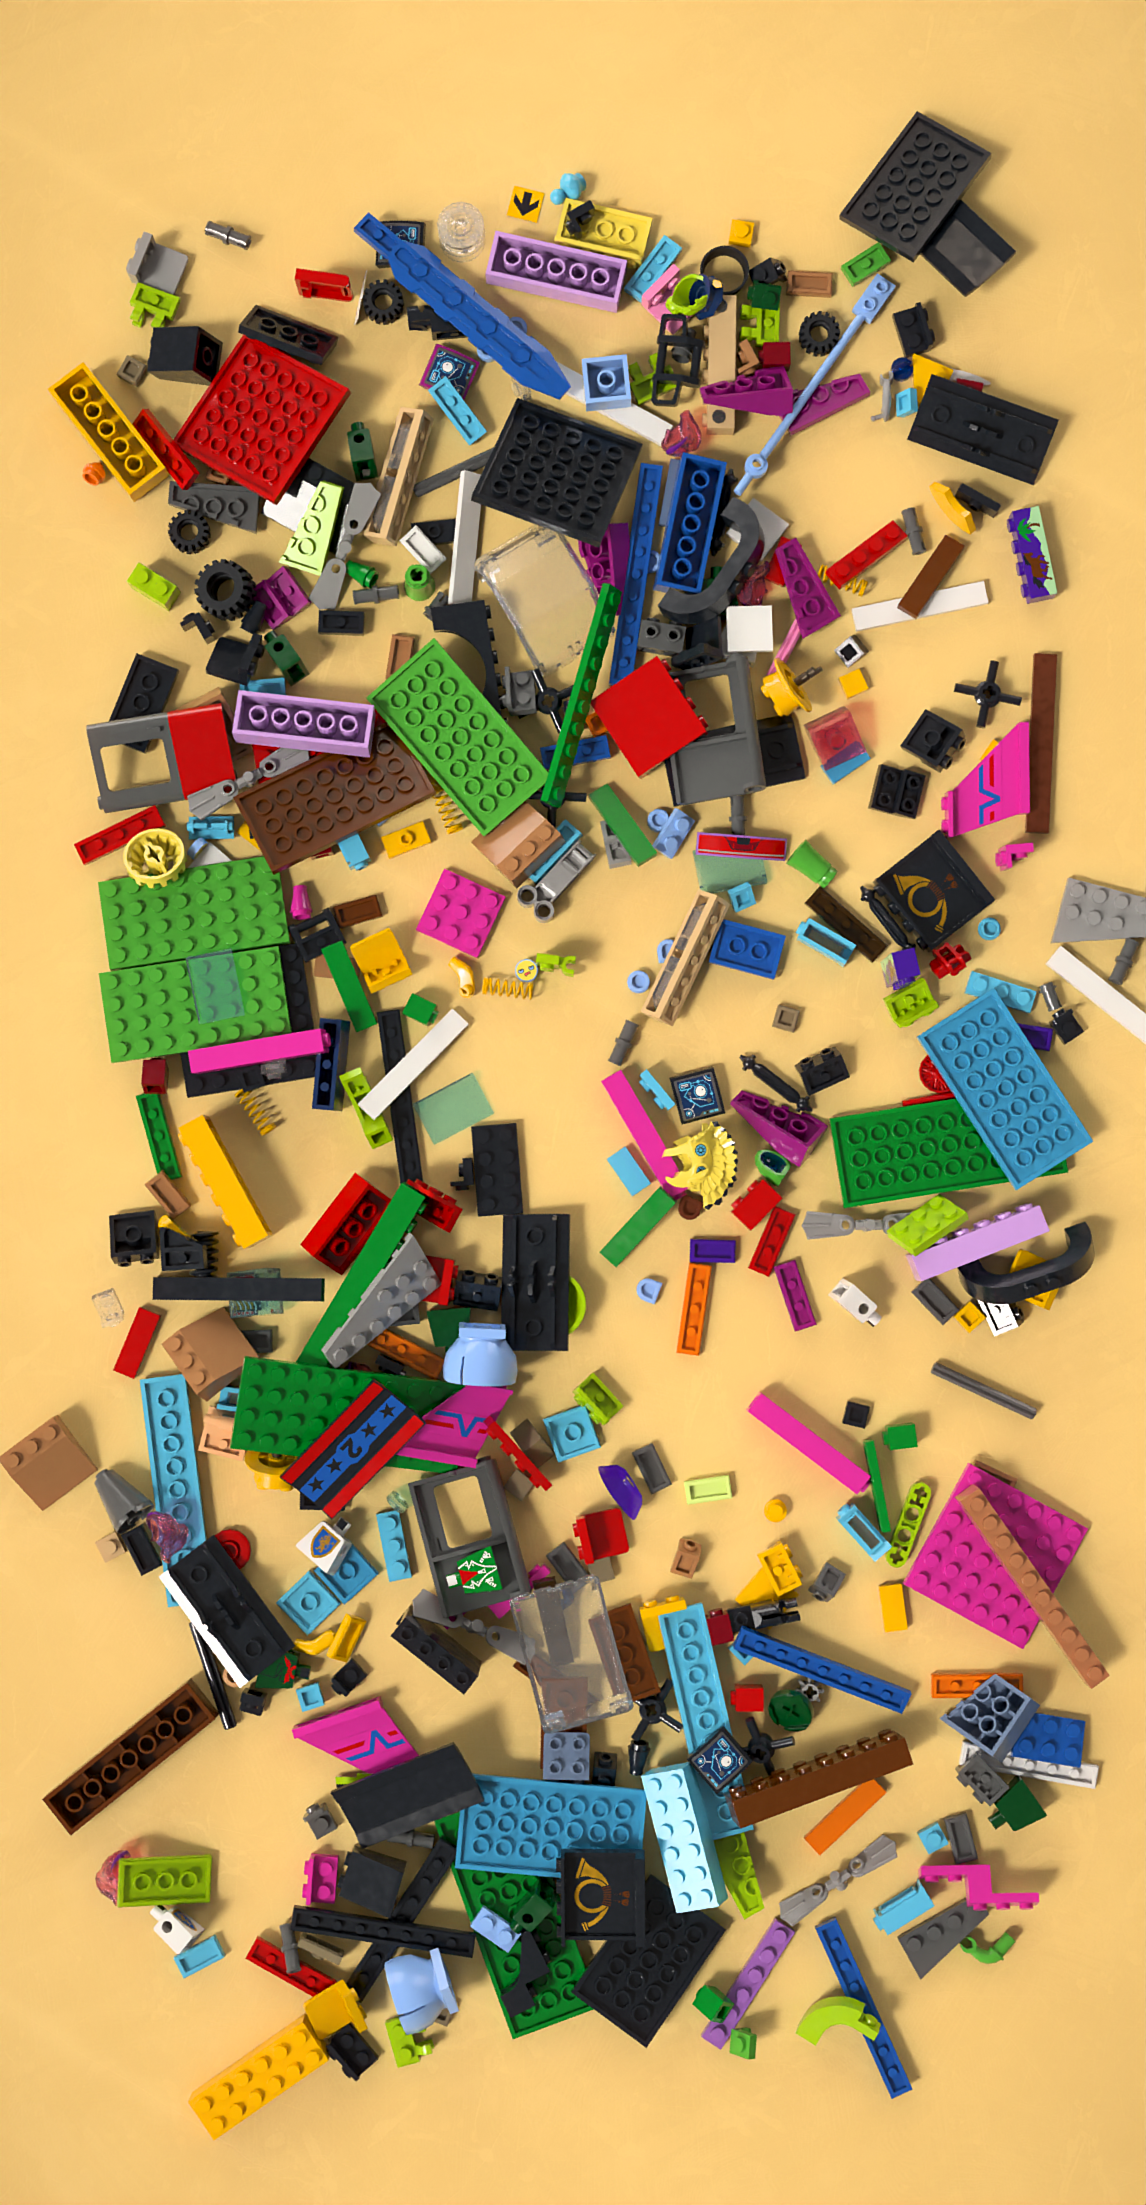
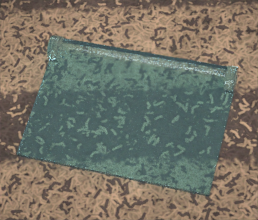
M696 850L692 851L699 890L713 894L728 891L745 882H748L751 886L767 884L763 860L695 855Z
M232 948L185 957L199 1024L245 1015Z
M473 1073L413 1103L434 1145L494 1114Z

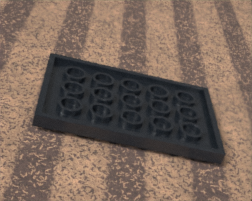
M917 111L845 206L839 218L841 221L914 263L990 161L991 153Z
M650 1874L645 1881V1947H636V1941L605 1940L572 1988L571 1993L647 2048L726 1929L701 1910L677 1913L671 1889Z

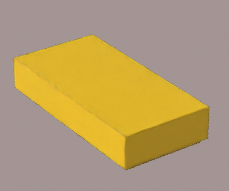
M902 1584L878 1586L884 1632L908 1630Z
M346 1613L326 1655L331 1659L347 1663L367 1621L361 1617Z

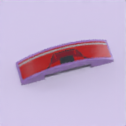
M697 832L695 855L785 861L787 839Z

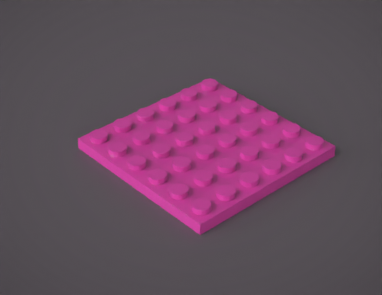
M968 1463L903 1584L1024 1649L1039 1618L959 1505L955 1496L972 1484L980 1488L1052 1593L1057 1588L1088 1528Z

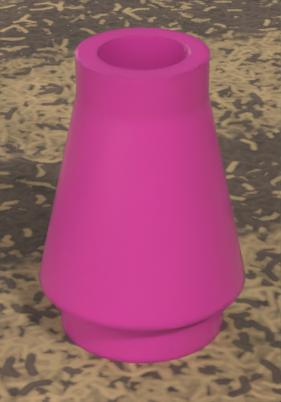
M296 885L293 887L290 913L293 914V919L296 920L309 919L313 910L307 886Z

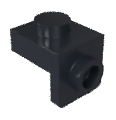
M771 257L749 270L752 282L758 280L759 283L773 285L778 281H787L784 264L782 261Z
M199 612L186 615L183 621L180 622L184 631L197 626L207 645L215 641L212 635L215 633L213 626L209 620L205 622Z
M595 1752L592 1784L615 1786L617 1754Z

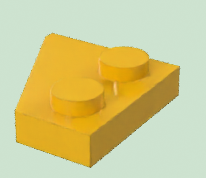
M914 353L912 357L914 389H917L919 407L931 374L950 380L953 369Z

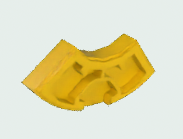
M937 482L929 486L943 512L954 524L971 535L976 530L971 512L966 510L956 500L950 488Z

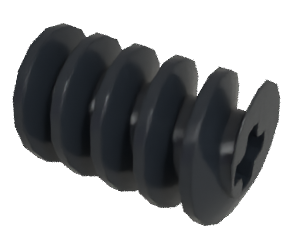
M197 1231V1233L190 1236V1238L206 1245L208 1268L189 1271L190 1275L195 1277H218L212 1274V1272L218 1271V1267L212 1265V1263L218 1262V1258L212 1256V1254L219 1252V1249L212 1247V1245L219 1243L218 1239L213 1238V1236L219 1234L218 1231Z

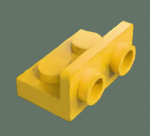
M778 1541L776 1545L757 1554L777 1597L802 1585L800 1578L803 1575L798 1565H792L789 1558L793 1557L787 1544L783 1546L781 1541Z

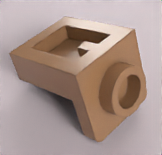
M746 339L739 343V352H737L740 363L746 365L737 370V376L744 375L747 378L755 375V371L759 369L760 362Z
M680 1538L670 1572L692 1579L700 1558L701 1544L693 1540Z

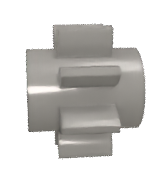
M807 1678L805 1681L799 1679L800 1688H796L795 1691L806 1696L811 1704L815 1700L820 1702L819 1693H824L822 1688H817L820 1682H813L810 1678ZM808 1686H812V1689L815 1690L811 1691V1695L806 1694Z

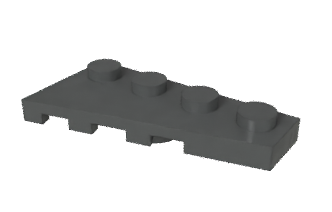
M170 481L169 506L188 510L189 512L193 510L197 514L200 513L203 517L257 534L260 496L243 486L193 483L188 490H182L176 481Z
M966 1898L897 1936L920 1980L989 1915L987 1910L975 1911L973 1907H967Z

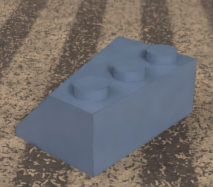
M994 1674L975 1689L970 1697L965 1701H960L954 1710L949 1714H944L939 1719L1002 1763L1040 1705L1000 1676Z

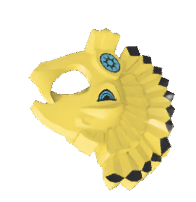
M711 1121L709 1125L702 1123V1131L692 1138L687 1135L674 1141L673 1144L675 1146L665 1149L662 1157L678 1156L683 1164V1170L675 1172L673 1178L665 1177L667 1182L674 1187H688L692 1192L701 1191L703 1207L706 1210H709L713 1205H720L722 1203V1197L727 1196V1188H732L733 1183L737 1180L735 1174L738 1171L736 1167L738 1151L735 1149V1142L726 1129L720 1126L718 1121Z

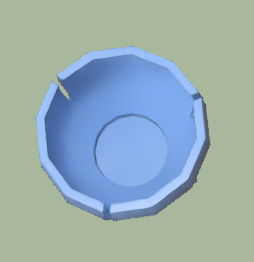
M459 1322V1337L445 1355L443 1364L444 1380L450 1383L462 1384L463 1368V1385L507 1386L516 1383L518 1372L515 1353L505 1340V1324Z
M439 1948L430 1950V1959L408 1954L394 1957L385 1962L384 1967L397 2014L400 2015L399 2020L403 2030L407 2035L419 2033L431 2026L444 2008H447L450 2014L459 2011L449 1972Z

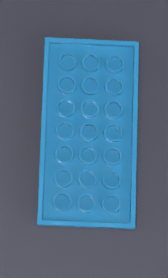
M994 988L917 1036L920 1044L1015 1190H1018L1093 1142Z
M472 1773L480 1786L485 1800L460 1811L455 1868L561 1878V1872H556V1857H561V1849H642L647 1798L645 1789Z

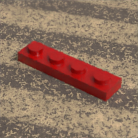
M142 409L132 425L180 488L188 490L200 473L149 409Z
M892 520L829 567L825 574L840 590L906 541L908 536Z
M153 805L75 843L74 846L82 863L87 865L126 846L140 832L156 828L162 829L166 825L157 806Z
M489 1415L483 1421L488 1427L485 1429L488 1435L493 1440L498 1438L502 1442L499 1447L508 1457L511 1454L514 1455L517 1459L514 1462L515 1465L522 1472L527 1470L531 1474L528 1479L537 1489L541 1486L547 1491L553 1485Z
M259 1936L255 1939L245 1958L312 1997L337 1983V1980L300 1959L302 1970L297 1973L288 1974L286 1972L285 1956L281 1949Z

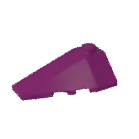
M784 366L759 369L755 371L753 376L746 378V376L740 375L737 376L736 381L730 383L720 381L700 387V394L705 404L769 416H783L793 413V387Z
M628 523L609 524L600 548L579 540L578 545L581 558H585L588 567L586 570L587 576L591 577L594 585L593 594L596 603L598 602L603 583L611 584L622 592L621 601L616 612V616L621 615L630 541Z
M743 1090L730 1103L781 1156L798 1167L808 1159L828 1128V1125L810 1114L802 1112L800 1115L791 1112L789 1107L782 1105L781 1108L769 1104L768 1099Z

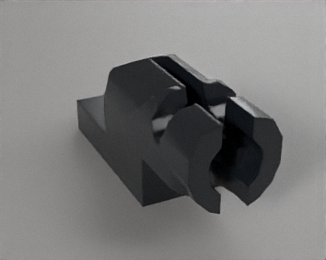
M424 305L423 312H420L418 306L407 307L409 331H428V329H431L433 341L468 338L449 321H444L438 316L430 305Z
M796 1597L775 1601L769 1599L728 1608L732 1632L740 1631L741 1626L750 1629L755 1628L756 1630L800 1621L801 1618L798 1610L784 1612L783 1607L786 1609L798 1607Z

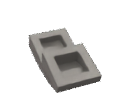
M600 821L609 868L632 865L630 855L605 821Z

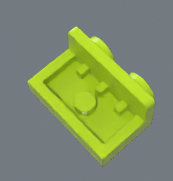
M920 978L913 982V984H910V986H906V988H902L883 998L892 1021L899 1028L910 1026L918 1018L928 1016L935 1009L939 1008L938 1002L934 1000L924 978Z
M591 1373L572 1391L575 1394L574 1400L581 1407H587L591 1412L589 1416L597 1424H607L623 1407L621 1402L594 1373Z

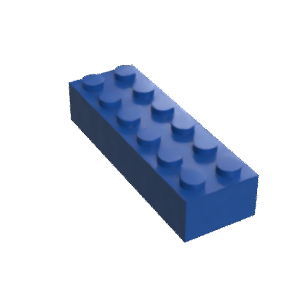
M685 452L682 453L678 463L653 590L667 593L669 588H672L686 595L701 593L727 462Z

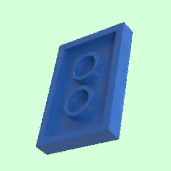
M723 919L715 936L708 963L774 980L786 936Z
M1035 1713L1012 1747L1011 1757L1081 1768L1085 1721Z

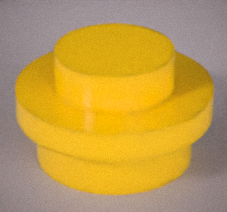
M772 1499L766 1503L764 1514L769 1521L780 1522L786 1517L787 1508L781 1500Z

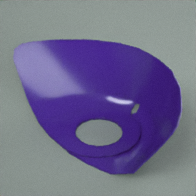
M618 1465L599 1466V1474L610 1495L632 1520H635L642 1506V1495L627 1471ZM627 1477L631 1480V1482L633 1483L634 1487L630 1484V1482L628 1481Z

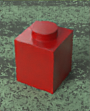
M735 1684V1691H730L731 1705H735L736 1712H764V1688L762 1684Z

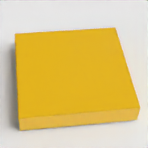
M762 1566L735 1597V1600L742 1606L769 1599L775 1601L784 1598H797L799 1594L793 1589L777 1597Z

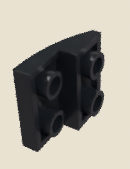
M883 764L878 765L868 809L915 819L926 775L906 769L899 770Z

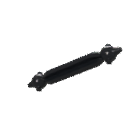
M730 469L724 475V486L721 490L712 534L713 539L710 544L712 556H716L717 552L725 546L721 539L725 535L726 525L721 514L733 497L732 486L738 482V478L734 476L733 469Z
M861 886V901L869 903L871 911L896 944L901 946L902 950L915 949L916 945L908 943L907 936L883 904L874 898L875 890Z
M740 1055L739 1058L742 1061V1069L744 1071L751 1069L753 1074L790 1103H795L797 1112L805 1110L812 1112L813 1109L809 1102L810 1097H800L798 1091L764 1065L756 1063L755 1055L747 1057Z

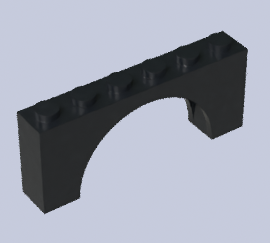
M484 600L430 608L435 633L444 632L458 635L470 642L481 655L486 670L483 695L502 717L501 709L505 708L502 695L499 696L497 688L502 686L500 673H495L494 664H498L497 651H492L491 642L495 641L493 628H488L487 619H491L490 605H485Z

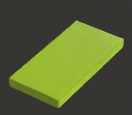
M211 1854L119 1859L118 1908L210 1903Z

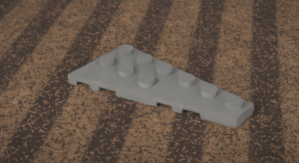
M1067 878L1050 944L1146 938L1145 897Z
M408 1233L404 1238L406 1241L400 1250L396 1249L392 1254L393 1259L388 1266L380 1270L360 1297L362 1300L356 1309L352 1308L348 1313L349 1318L344 1325L336 1329L322 1348L323 1354L333 1368L337 1369L441 1285V1281L411 1233Z

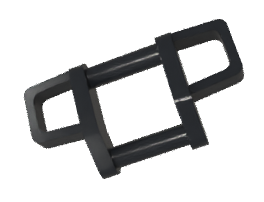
M663 314L659 335L657 336V344L659 346L656 371L652 377L651 401L655 406L676 407L679 403L682 386L690 388L700 387L699 371L705 341L688 336V319L685 315ZM670 320L683 321L682 336L665 335L666 323ZM667 346H682L693 349L690 376L664 373ZM659 384L676 385L672 400L657 399Z

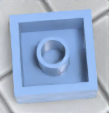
M627 354L582 359L586 412L631 407Z

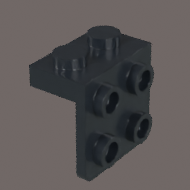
M253 633L249 645L220 637L207 663L206 673L248 686L251 677L256 673L258 660L263 657L265 645H262V635Z

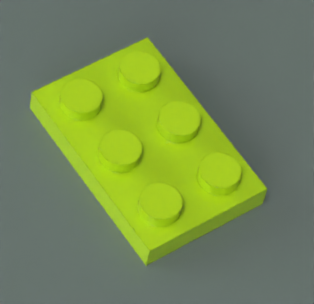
M938 1194L886 1232L890 1239L916 1257L969 1218L967 1212L941 1194Z

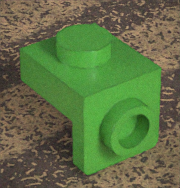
M747 2027L731 2029L730 2053L748 2060L755 2059L757 2035L751 2033V2029Z

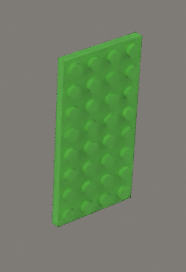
M435 638L366 697L484 837L546 783L549 773Z
M264 856L186 868L183 873H178L176 881L167 880V886L162 887L160 883H157L155 888H149L147 884L140 886L136 883L135 879L130 877L98 882L109 969L111 971L290 943L280 872L273 875ZM147 874V876L149 877L159 876L154 874Z
M279 946L99 973L111 1063L186 1053L189 1050L292 1033Z

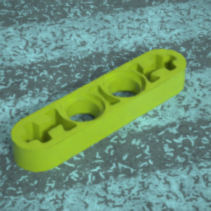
M915 1482L911 1485L889 1542L892 1547L886 1552L885 1558L892 1567H902L906 1563L931 1497L929 1486L923 1482ZM922 1486L926 1495L920 1496L918 1502L923 1504L922 1507H919L914 1503H910V1500L916 1501L917 1494L914 1491ZM913 1507L918 1510V1517L915 1520L907 1519L906 1511L909 1508ZM902 1529L910 1531V1538L905 1542L898 1539V1533ZM897 1542L901 1546H907L906 1550L901 1548L899 1551L902 1559L896 1560L894 1563L893 1558L890 1557L891 1553L895 1554L898 1549L897 1546H894V1543Z

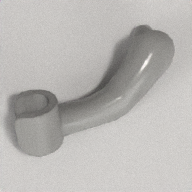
M889 371V379L883 378L882 374H880L879 382L883 386L882 414L871 416V421L873 422L881 418L885 422L889 419L891 385L893 383L892 371Z

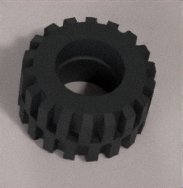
M221 559L220 562L214 560L211 566L206 564L204 566L206 570L198 573L200 579L195 580V585L198 586V588L194 589L195 594L198 596L196 598L197 602L201 604L205 611L224 621L226 619L235 621V616L239 619L244 617L242 613H247L250 610L248 608L250 604L254 605L255 603L253 596H257V591L253 589L256 587V583L252 580L251 574L231 560ZM233 579L234 591L232 595L224 601H218L217 591L219 586L226 580Z

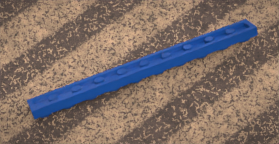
M641 463L623 601L621 615L618 617L609 685L616 684L634 672L663 470L661 465Z

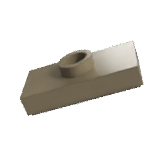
M306 1932L302 1933L297 1945L311 1952L314 1958L319 1960L326 1959L337 1965L340 1964L344 1954L343 1949Z

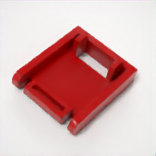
M296 268L295 283L299 295L303 296V298L311 299V297L343 302L352 301L353 293L347 275Z

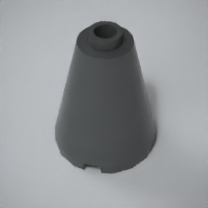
M104 1469L96 1475L94 1484L113 1528L118 1534L135 1527L136 1521L140 1518L144 1520L147 1514L154 1509L150 1499L113 1469Z

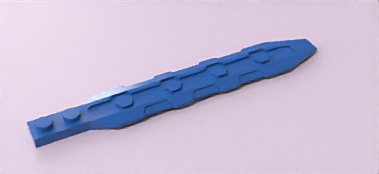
M369 212L354 227V232L388 260L395 280L430 305L438 316L444 321H449L468 337L469 342L479 350L486 352L519 384L559 400L568 392L571 386L551 352L532 336H528L519 329L499 308H494L482 298L468 282L460 279L445 267L441 260L425 246L402 241Z

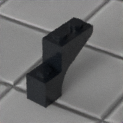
M525 1928L522 1931L519 1975L512 1984L501 1990L500 1998L510 2018L536 2006L538 1994L533 1983L529 1984V1982L550 1972L552 1959L547 1949L543 1951L540 1945L542 1939L536 1928L532 1932H528Z

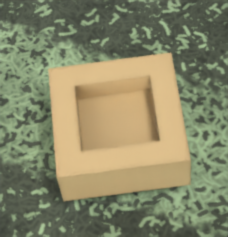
M114 1532L95 1542L105 1563L127 1552L118 1532Z

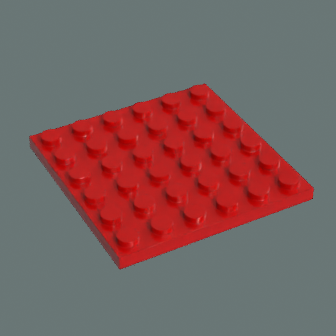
M242 335L173 440L187 455L271 503L278 505L351 395V391L283 352L268 346L266 343Z

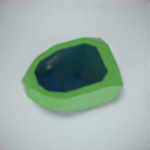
M768 1149L758 1151L755 1156V1164L759 1173L765 1176L767 1181L778 1187L791 1168V1163L777 1152Z

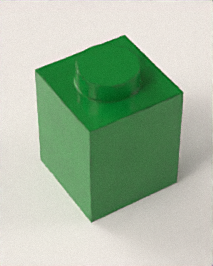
M412 993L402 1014L428 1027L429 1023L434 1024L439 1011L436 1010L438 1007L436 1004Z
M914 1423L885 1426V1431L882 1432L883 1444L887 1445L889 1450L918 1447Z
M704 1984L696 1993V1999L692 2005L710 2021L723 2023L734 2003L716 1987Z

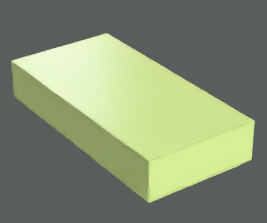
M729 1475L684 1481L687 1505L732 1498Z

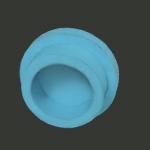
M985 918L978 925V933L984 940H994L1000 934V924L994 918Z

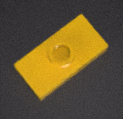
M423 821L381 837L389 859L431 843Z

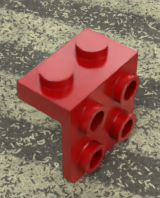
M408 1179L406 1182L408 1185L428 1196L426 1201L429 1202V1205L423 1214L418 1215L450 1233L463 1210L455 1205L457 1200L446 1194L442 1197L444 1193L430 1186L427 1189L429 1185L419 1179H416L415 1182Z
M425 1255L441 1281V1285L421 1301L447 1306L449 1301L454 1299L455 1288L451 1287L452 1279H457L459 1265H455V1260Z
M619 1508L576 1516V1523L572 1525L575 1537H580L581 1546H577L579 1558L580 1560H585V1565L593 1564L596 1559L624 1554L629 1551L623 1517Z

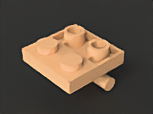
M209 1406L208 1413L204 1417L205 1425L199 1451L239 1461L244 1460L246 1450L230 1449L235 1416L234 1411L217 1409L216 1406Z

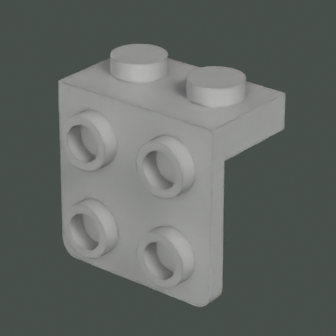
M143 232L142 237L136 241L134 257L129 259L126 267L131 282L135 284L142 283L175 295L188 263L187 255L157 244L152 234Z

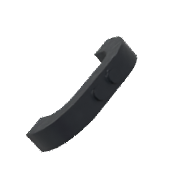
M733 497L721 514L725 525L739 532L741 539L739 545L717 577L706 590L695 595H686L669 588L658 604L664 617L681 624L702 623L722 613L735 596L740 594L748 577L754 574L765 545L763 529L757 516L745 502Z
M1086 1222L1065 1228L1064 1232L1068 1250L1064 1254L1009 1274L999 1275L990 1273L983 1268L979 1259L959 1266L957 1270L960 1282L970 1296L990 1304L1015 1303L1069 1285L1084 1276L1093 1264L1095 1251L1091 1231Z

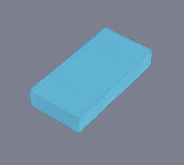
M623 1147L607 1158V1161L631 1196H634L651 1184L626 1147Z
M213 1935L181 1954L175 1955L173 1959L183 1978H186L224 1958L225 1953L216 1935Z

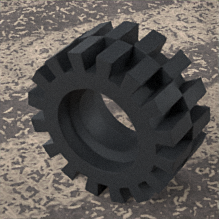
M383 279L382 283H380V280H376L375 285L370 283V288H366L364 291L365 295H363L366 315H369V319L371 321L375 320L376 324L379 325L380 322H383V325H387V321H390L391 324L394 323V319H399L400 313H403L404 300L398 285L395 286V283L392 281L388 283L387 279ZM388 295L392 299L391 306L385 310L377 308L375 300L378 296Z
M818 311L816 315L813 312L810 314V317L806 316L804 318V322L801 323L799 330V343H802V349H807L806 353L810 354L812 352L813 356L817 357V354H820V357H822L826 352L827 354L831 353L838 343L840 335L839 323L835 322L836 318L834 316L829 317L830 313L826 312L825 315H822V311ZM821 326L827 330L828 337L821 342L815 341L811 337V330Z
M184 510L183 514L178 512V516L176 518L173 516L171 518L172 523L169 522L168 525L170 528L168 534L173 545L182 553L191 554V552H194L196 554L199 549L203 551L205 549L204 545L209 544L208 538H211L208 523L196 511L192 510V512ZM192 524L197 527L198 534L194 539L185 540L182 538L181 530L185 525Z

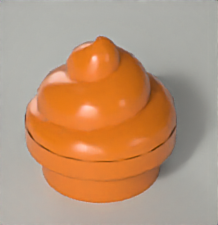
M101 462L89 463L83 468V479L90 485L97 486L105 479V471Z

